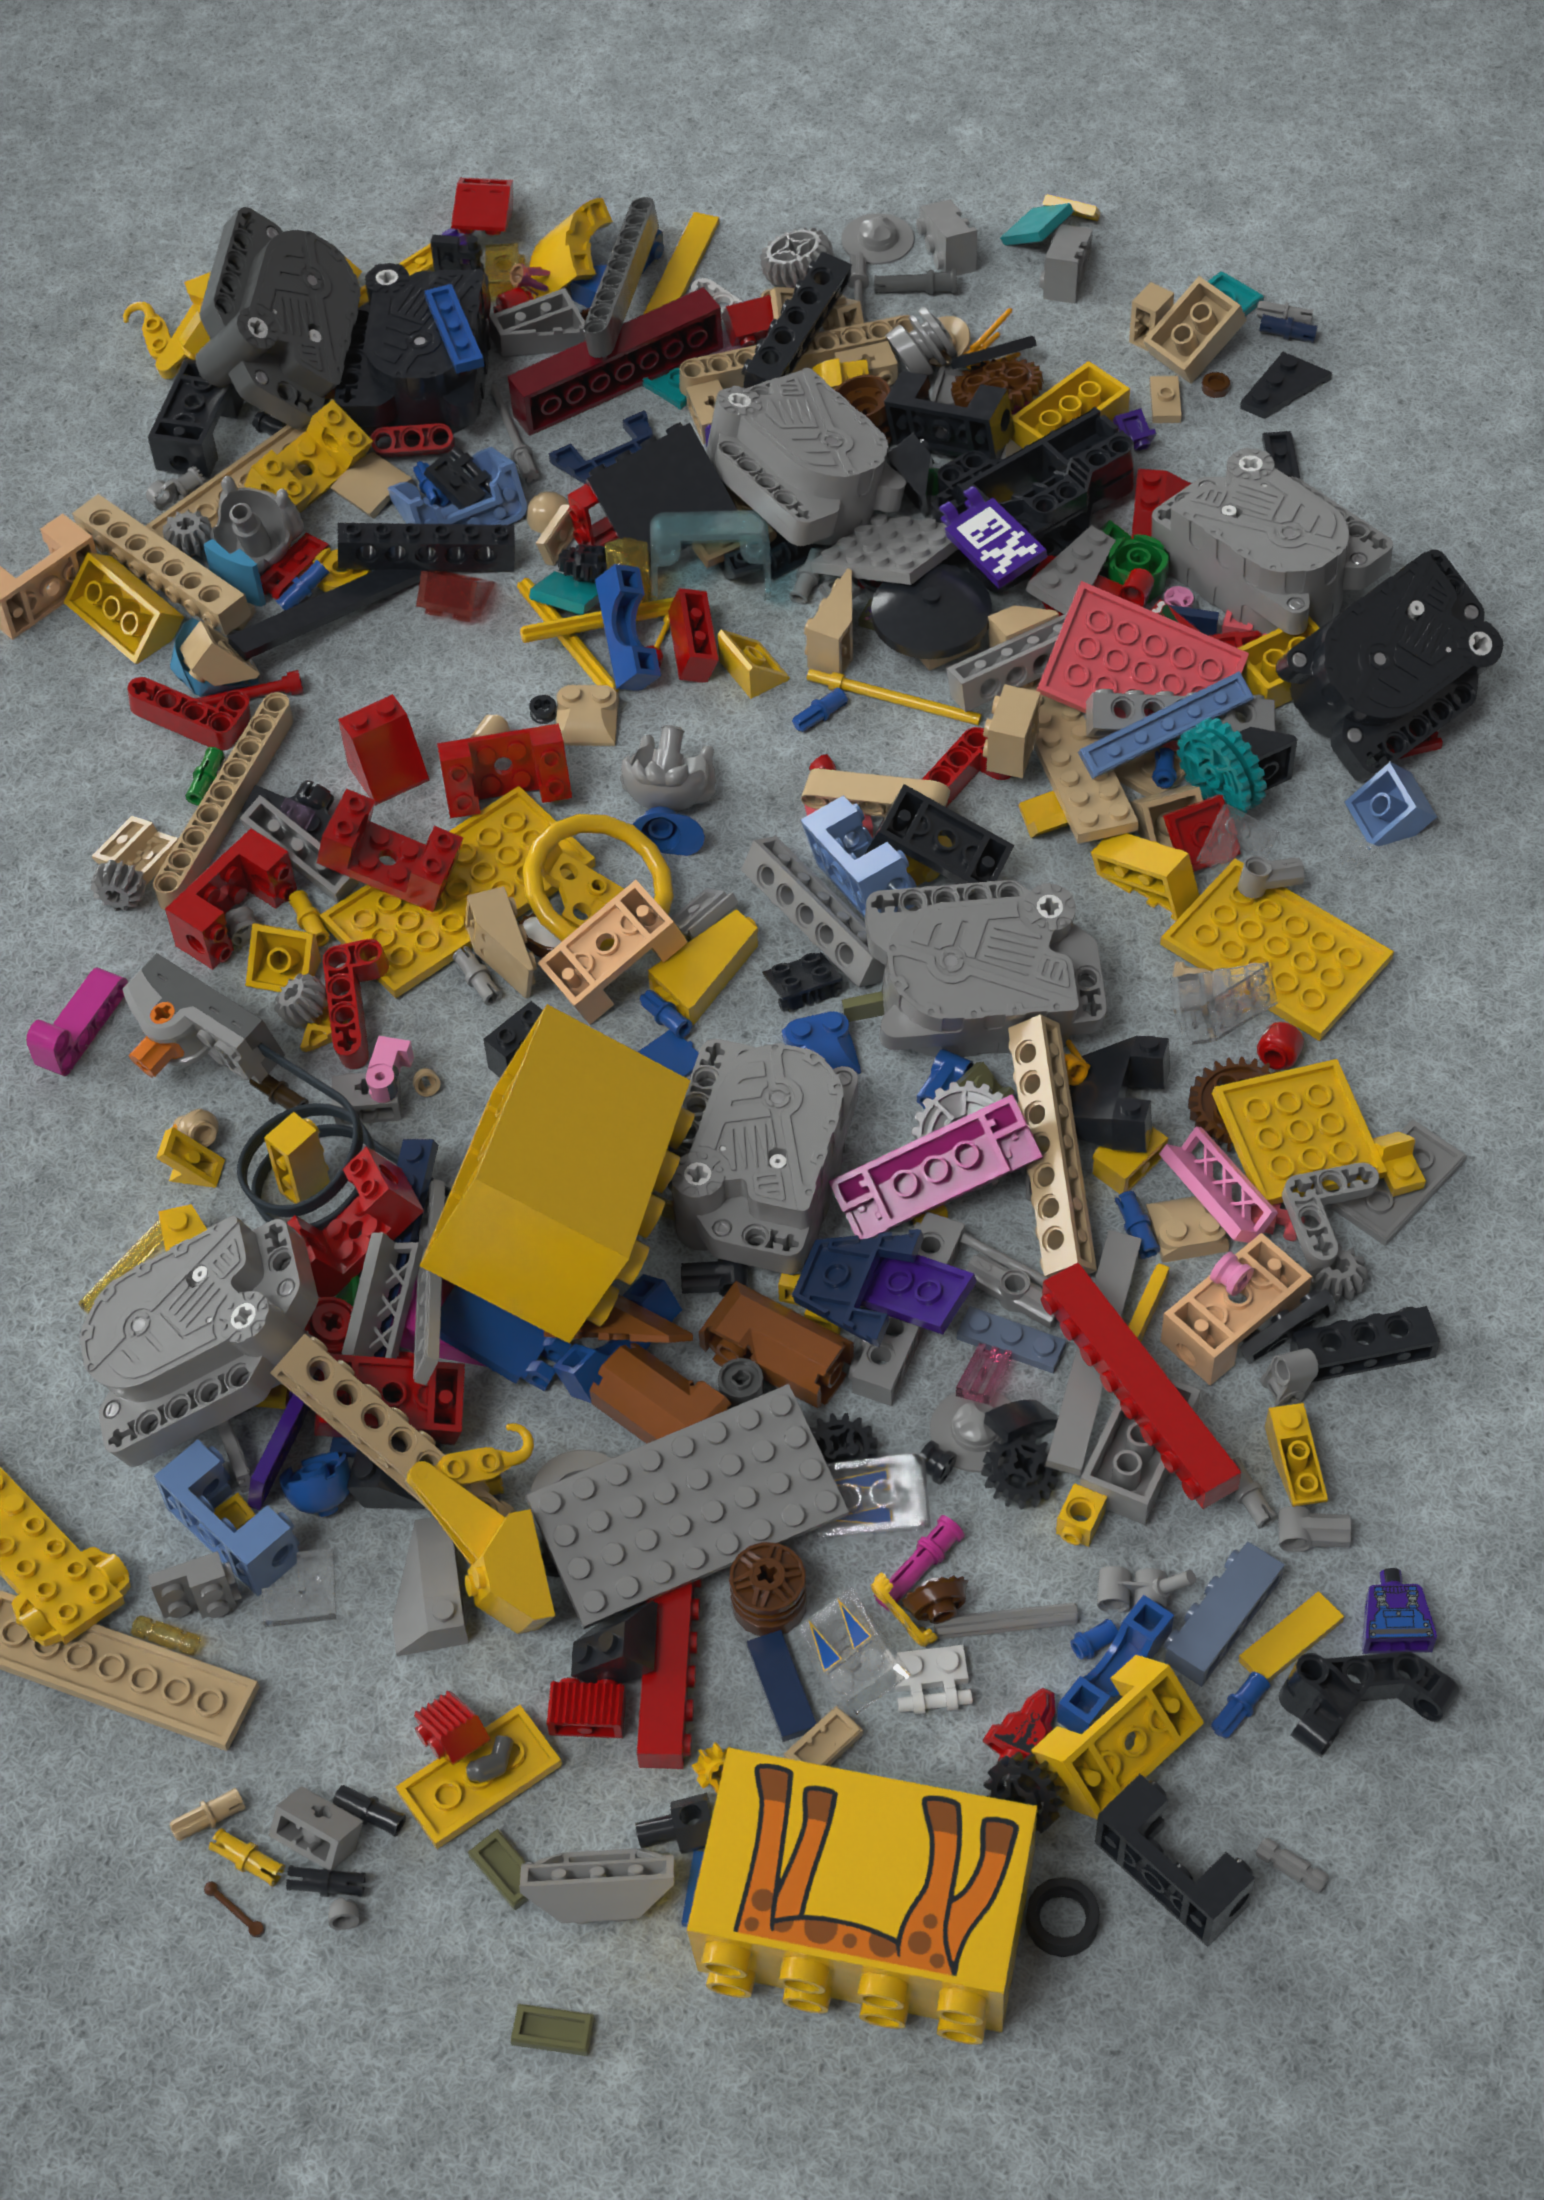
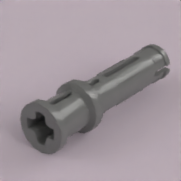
M932 269L926 271V274L874 275L875 293L927 291V294L934 295L935 292L952 291L953 294H957V269H952L951 272H934Z

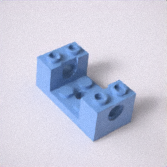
M843 795L802 818L801 823L818 867L865 918L866 901L873 892L917 888L911 875L907 873L906 868L909 867V862L901 850L896 851L886 842L865 854L872 841L869 831L866 827H862V821L865 820V816L858 804L852 805ZM907 905L905 908L908 910L915 905Z
M197 1439L154 1475L166 1508L212 1553L218 1551L222 1563L230 1562L233 1573L254 1594L259 1596L301 1560L297 1548L300 1543L292 1532L295 1527L283 1512L280 1511L276 1514L268 1505L239 1530L227 1518L224 1517L220 1520L214 1514V1508L232 1494L231 1488L227 1483L231 1477L222 1466L225 1460L219 1451L213 1446L207 1448Z

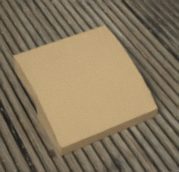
M371 452L346 470L330 488L374 519L391 499L388 487L400 482L413 483L414 480L376 453Z
M131 816L92 855V858L99 865L100 863H107L110 859L116 863H120L123 860L128 866L135 865L136 871L143 872L146 886L157 875L179 838L158 832L153 822Z

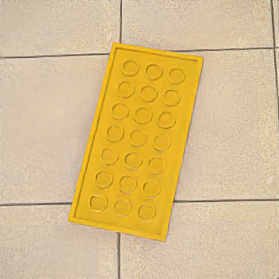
M520 786L482 809L480 814H474L449 831L464 839L456 866L434 912L366 884L319 915L323 925L341 944L364 939H374L381 944L390 965L388 972L377 980L395 999L452 962L453 954L458 949L462 948L465 953L464 946H468L470 949L473 948L465 926L467 895L504 886L507 896L513 897L517 907L516 919L532 909L525 897L523 866L531 843L550 824L557 821ZM569 837L558 843L562 851L591 869L596 866L595 857L575 838ZM567 869L560 870L563 878L567 880L575 879L571 871ZM543 877L544 892L547 897L559 891V889L547 883ZM372 957V958H370L368 961H372V960H374L376 957Z

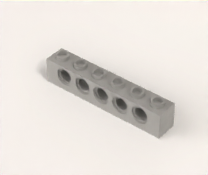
M1067 613L948 667L947 675L950 696L967 712L993 700L995 696H1000L1004 684L1021 687L1041 678Z
M1111 689L1096 690L1092 692L1086 701V737L1104 738L1145 718L1144 709H1150L1155 713L1196 692L1188 693L1186 696H1174V693L1170 691L1157 692L1156 695H1146L1141 690H1130L1125 692V694L1114 693ZM1253 695L1254 699L1251 702L1218 719L1221 720L1222 724L1229 723L1234 732H1240L1249 727L1275 731L1274 700L1264 699L1262 695ZM1113 708H1121L1125 712L1126 718L1117 717ZM1235 712L1243 714L1246 718V723L1239 722L1235 717Z
M777 836L754 840L741 871L774 905L778 906L789 917L793 924L797 925L809 937L813 944L817 945L828 956L832 963L837 965L848 976L852 983L862 987L881 982L884 976L885 965L875 959L869 952L865 923Z
M926 1212L922 1223L916 1222L913 1228L922 1230L924 1236L918 1255L953 1266L963 1245L960 1240L965 1233V1224ZM926 1251H934V1252H936V1253L928 1254V1253H925V1252H926ZM888 1316L890 1323L880 1347L873 1346L863 1340L861 1345L863 1353L860 1360L854 1359L848 1379L852 1380V1393L892 1406L925 1328ZM889 1333H898V1334H900V1335H898V1336H889V1335H887V1334H889ZM882 1360L888 1363L879 1365L874 1362Z

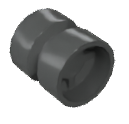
M732 1359L719 1370V1392L731 1403L727 1410L764 1395L762 1370L757 1363L750 1359Z

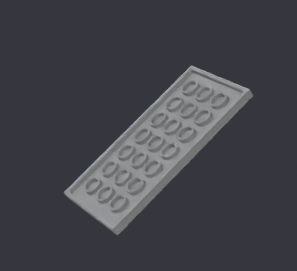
M789 1384L526 1494V1500L583 1629L725 1569L733 1564L739 1553L751 1545L761 1542L783 1544L843 1518L849 1513Z

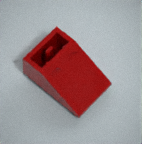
M460 177L456 186L451 229H458V232L462 234L474 233V230L485 231V234L500 235L501 231L505 232L513 214V180Z

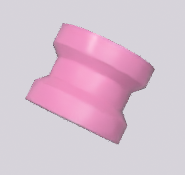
M1174 586L1165 592L1164 602L1166 604L1192 608L1193 593L1186 587Z
M1228 1252L1213 1268L1210 1280L1215 1284H1223L1230 1295L1236 1296L1248 1284L1254 1269L1248 1264L1242 1265L1238 1262V1257L1235 1254Z

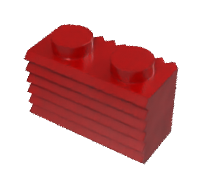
M563 1678L560 1682L552 1681L547 1714L549 1735L623 1739L626 1709L625 1686L610 1679L599 1680L596 1684L592 1682L587 1684L576 1678Z
M446 1691L445 1695H440L439 1699H434L433 1703H428L427 1708L422 1707L421 1711H415L414 1717L419 1726L414 1728L415 1732L424 1746H430L439 1760L445 1757L452 1765H455L491 1741L479 1716L452 1691Z

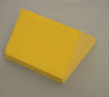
M722 629L719 631V662L750 699L790 679L788 674L759 640Z
M253 923L245 986L281 992V987L287 985L288 979L294 980L299 973L303 975L309 973L311 976H315L321 962L315 933Z

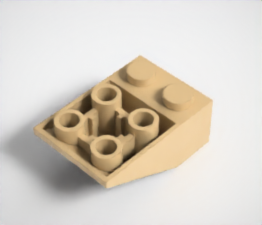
M847 568L841 578L835 580L831 593L827 598L822 599L818 612L813 618H809L805 625L804 634L807 638L805 655L807 656V668L829 674H832V672L844 674L853 660L852 570Z
M504 886L467 895L465 926L474 952L523 997L529 998L531 987L535 985L533 971L537 970V965L533 952H527L524 943H527V936L523 924H517L515 918L517 907L514 898L507 896Z

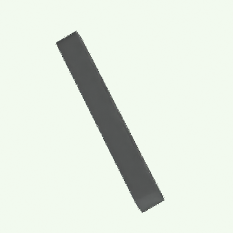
M641 197L631 202L585 320L583 332L588 353L592 357H605L614 350L657 234L659 222L654 200L650 197Z

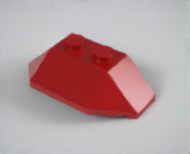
M1138 469L1131 539L1134 538V535L1140 534L1151 536L1153 511L1192 483L1167 470Z

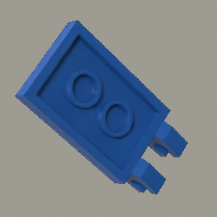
M457 1285L453 1287L441 1306L440 1339L517 1384L521 1377L526 1382L545 1391L555 1374V1370L545 1362L536 1360L541 1355L557 1363L572 1346V1344L560 1338L544 1337V1330Z

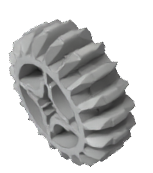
M803 227L801 230L794 228L792 232H785L782 236H775V240L769 241L767 247L762 249V254L760 255L763 275L766 276L771 285H777L778 287L786 286L787 288L795 286L800 279L804 280L810 262L812 260L816 261L822 251L833 256L830 240H828L827 235H824L823 231H817L816 228L808 230L806 227Z

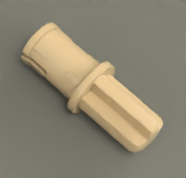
M233 1788L207 1803L203 1800L200 1802V1807L170 1822V1829L175 1839L181 1841L209 1826L214 1829L216 1828V1823L245 1810V1805L242 1803L243 1800L238 1790Z

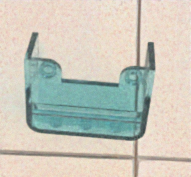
M754 510L664 512L655 515L650 523L652 601L658 600L657 567H667L675 564L680 557V544L740 542V553L746 562L750 564H763L764 600H770L771 564L767 521Z

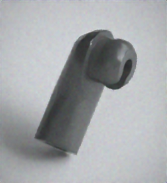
M496 1736L492 1753L471 1761L467 1765L466 1774L468 1778L482 1783L503 1775L508 1766L514 1741L506 1736Z

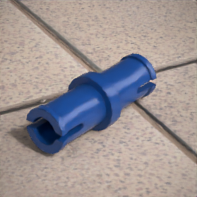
M316 559L315 563L299 578L295 577L292 580L294 583L275 601L284 610L298 605L306 596L310 597L313 594L312 590L330 572Z
M1126 1191L1118 1195L1119 1198H1115V1203L1118 1205L1125 1221L1124 1229L1126 1233L1142 1239L1139 1256L1141 1259H1146L1157 1255L1156 1252H1160L1161 1248L1150 1229L1151 1221L1148 1215L1143 1214L1135 1192Z

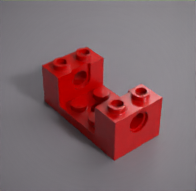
M559 723L437 743L450 818L480 814L478 799L502 796L518 786L525 792L539 789L542 803L572 798L564 741ZM500 758H508L512 762L511 766L506 770H498L494 765Z
M346 788L322 835L316 863L434 912L456 866L464 838L434 825L425 845L371 822L376 800ZM389 856L394 859L395 864L385 865L379 858Z
M250 828L165 908L175 946L212 970L220 963L227 961L234 947L232 940L227 935L225 914L235 904H240L248 892L277 909L284 901H289V896L297 890L288 851Z
M367 1146L343 1168L348 1181L355 1185L359 1196L336 1219L331 1221L323 1231L296 1215L287 1222L305 1240L319 1297H335L352 1278L356 1277L363 1270L371 1233L384 1232L391 1240H394L424 1212L403 1170Z
M329 1354L336 1361L341 1360L353 1369L354 1376L364 1385L369 1384L377 1389L382 1396L381 1400L390 1408L395 1407L401 1410L408 1417V1423L418 1432L420 1430L426 1432L441 1444L455 1445L462 1433L465 1363L438 1361L428 1383L423 1385L414 1382V1360ZM319 1369L318 1381H324V1374ZM387 1386H395L401 1391L402 1399L396 1403L387 1402L383 1398L382 1390ZM338 1390L337 1398L339 1402L344 1405H351L350 1395L343 1390ZM316 1413L314 1436L345 1438ZM364 1414L366 1425L377 1429L378 1420L372 1414Z

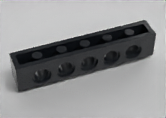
M823 251L816 261L812 260L810 262L804 280L800 279L797 282L791 300L786 299L782 306L780 317L778 320H772L765 340L762 338L759 340L752 360H746L742 369V375H744L743 388L783 377L793 372L849 285L852 264Z
M338 523V569L514 571V525Z

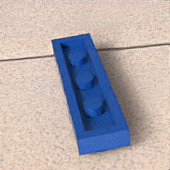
M452 284L425 290L427 304L456 373L484 367L483 356Z

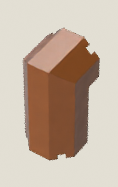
M737 1281L734 1282L698 1332L700 1347L705 1352H707L709 1347L714 1351L715 1356L712 1360L722 1367L732 1359H750L761 1368L763 1380L778 1388L789 1384L795 1397L817 1409L821 1407V1403L824 1405L829 1403L847 1375L842 1371L844 1362L851 1365L854 1358V1342Z
M631 1343V1349L626 1345L620 1346L602 1364L598 1372L603 1377L600 1384L597 1385L593 1382L589 1390L592 1405L646 1444L726 1411L731 1405L724 1395L706 1382L698 1381L694 1385L693 1380L686 1379L637 1343Z

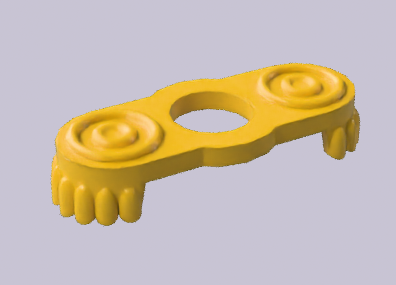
M880 1572L870 1585L873 1593L888 1607L890 1612L905 1627L908 1634L918 1645L925 1648L928 1644L934 1643L938 1636L931 1629L917 1628L905 1611L889 1595L894 1586L886 1575Z

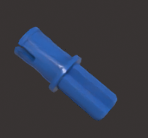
M422 461L417 462V466L413 467V472L419 481L421 493L426 494L430 505H438L436 502L438 500L441 507H445L448 498L424 475L429 464Z
M837 687L820 700L814 699L811 702V706L793 717L792 722L795 729L805 732L821 720L827 721L830 714L847 704L848 699L844 691Z
M647 990L645 994L640 996L641 1005L654 1016L657 1024L665 1025L677 1038H684L690 1033L692 1022L676 1010L674 1003L666 1002L653 990Z
M1254 1671L1251 1672L1249 1678L1235 1694H1229L1227 1697L1228 1703L1211 1723V1728L1217 1736H1221L1224 1739L1229 1738L1245 1717L1252 1716L1254 1712L1253 1707L1265 1691L1270 1688V1683L1264 1676Z

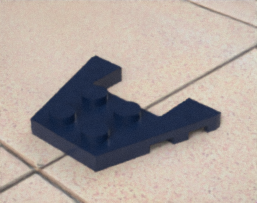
M643 410L622 420L623 429L633 440L587 461L583 459L570 443L550 452L549 462L586 484V479L590 477L589 471L601 464H604L607 468L616 463L614 459L616 456L627 450L634 453L642 449L640 444L653 437L646 411Z
M912 1229L909 1230V1234L893 1236L892 1232L879 1233L876 1238L860 1239L858 1235L815 1240L792 1293L794 1302L871 1345L880 1347L890 1323L888 1314L859 1309L881 1257L914 1263L924 1239L922 1230Z

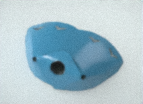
M191 618L183 624L174 643L170 668L177 678L187 685L195 695L204 697L259 684L258 678L248 681V683H251L250 685L244 684L245 681L214 686L207 681L201 683L193 678L189 673L190 668L183 662L185 658L179 648L193 631V627H196L200 621Z

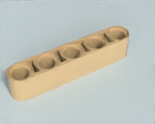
M812 769L806 781L801 801L806 806L818 810L844 795L852 805L858 804L864 815L884 817L903 784L945 807L950 795V789L945 784L932 780Z

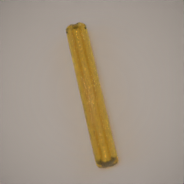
M160 1219L79 1301L78 1304L84 1312L89 1314L95 1299L109 1283L132 1270L133 1267L141 1264L162 1243L163 1235Z

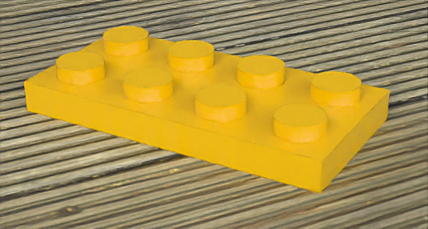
M520 1704L485 1727L491 1741L455 1765H452L445 1757L440 1760L436 1759L395 1786L397 1794L436 1849H439L562 1766L561 1759ZM496 1736H506L514 1741L508 1766L503 1775L482 1783L468 1778L466 1774L467 1765L471 1761L491 1754Z

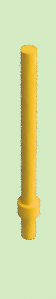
M809 669L807 673L808 681L827 685L830 690L838 687L849 692L979 726L982 718L980 713L965 712L961 708L851 680L841 673L832 672V674L814 669Z

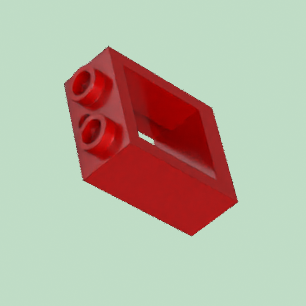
M585 484L567 495L570 506L568 513L574 526L573 536L578 544L601 545L605 547L618 539L607 517L591 524L589 509L599 502L590 485L587 486Z

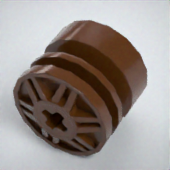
M859 375L847 379L840 384L835 391L839 392L855 409L870 419L880 432L885 435L888 444L892 442L884 400L891 390L887 382L878 376Z
M761 1542L751 1545L737 1555L731 1565L729 1577L731 1606L736 1621L746 1631L757 1636H763L781 1630L782 1634H786L799 1625L806 1613L807 1604L806 1572L799 1556L792 1549L772 1542Z

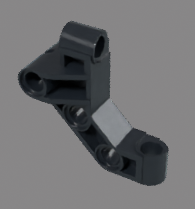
M1412 1652L1327 1659L1315 1653H1306L1298 1658L1279 1692V1701L1286 1711L1300 1719L1290 1736L1322 1758L1360 1701L1397 1698L1423 1718L1432 1722H1438L1458 1696L1460 1689L1451 1677ZM1398 1670L1406 1672L1410 1679L1402 1677ZM1348 1675L1355 1676L1360 1683L1351 1681Z

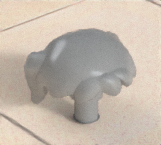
M225 476L221 482L223 490L219 499V519L217 525L211 529L210 540L214 539L229 554L240 548L257 564L259 574H262L286 555L292 541L296 540L304 530V522L296 505L289 498L284 488L279 489L276 494L255 488H238L230 476Z
M673 725L661 727L662 732L658 749L655 748L653 736L644 735L640 741L639 749L632 755L631 759L630 754L623 759L621 766L622 774L620 776L622 787L637 803L645 808L651 809L663 806L675 812H680L690 808L695 803H707L715 795L714 749L708 745L702 748L698 756L684 758V755L680 754L683 734L685 733L681 727Z

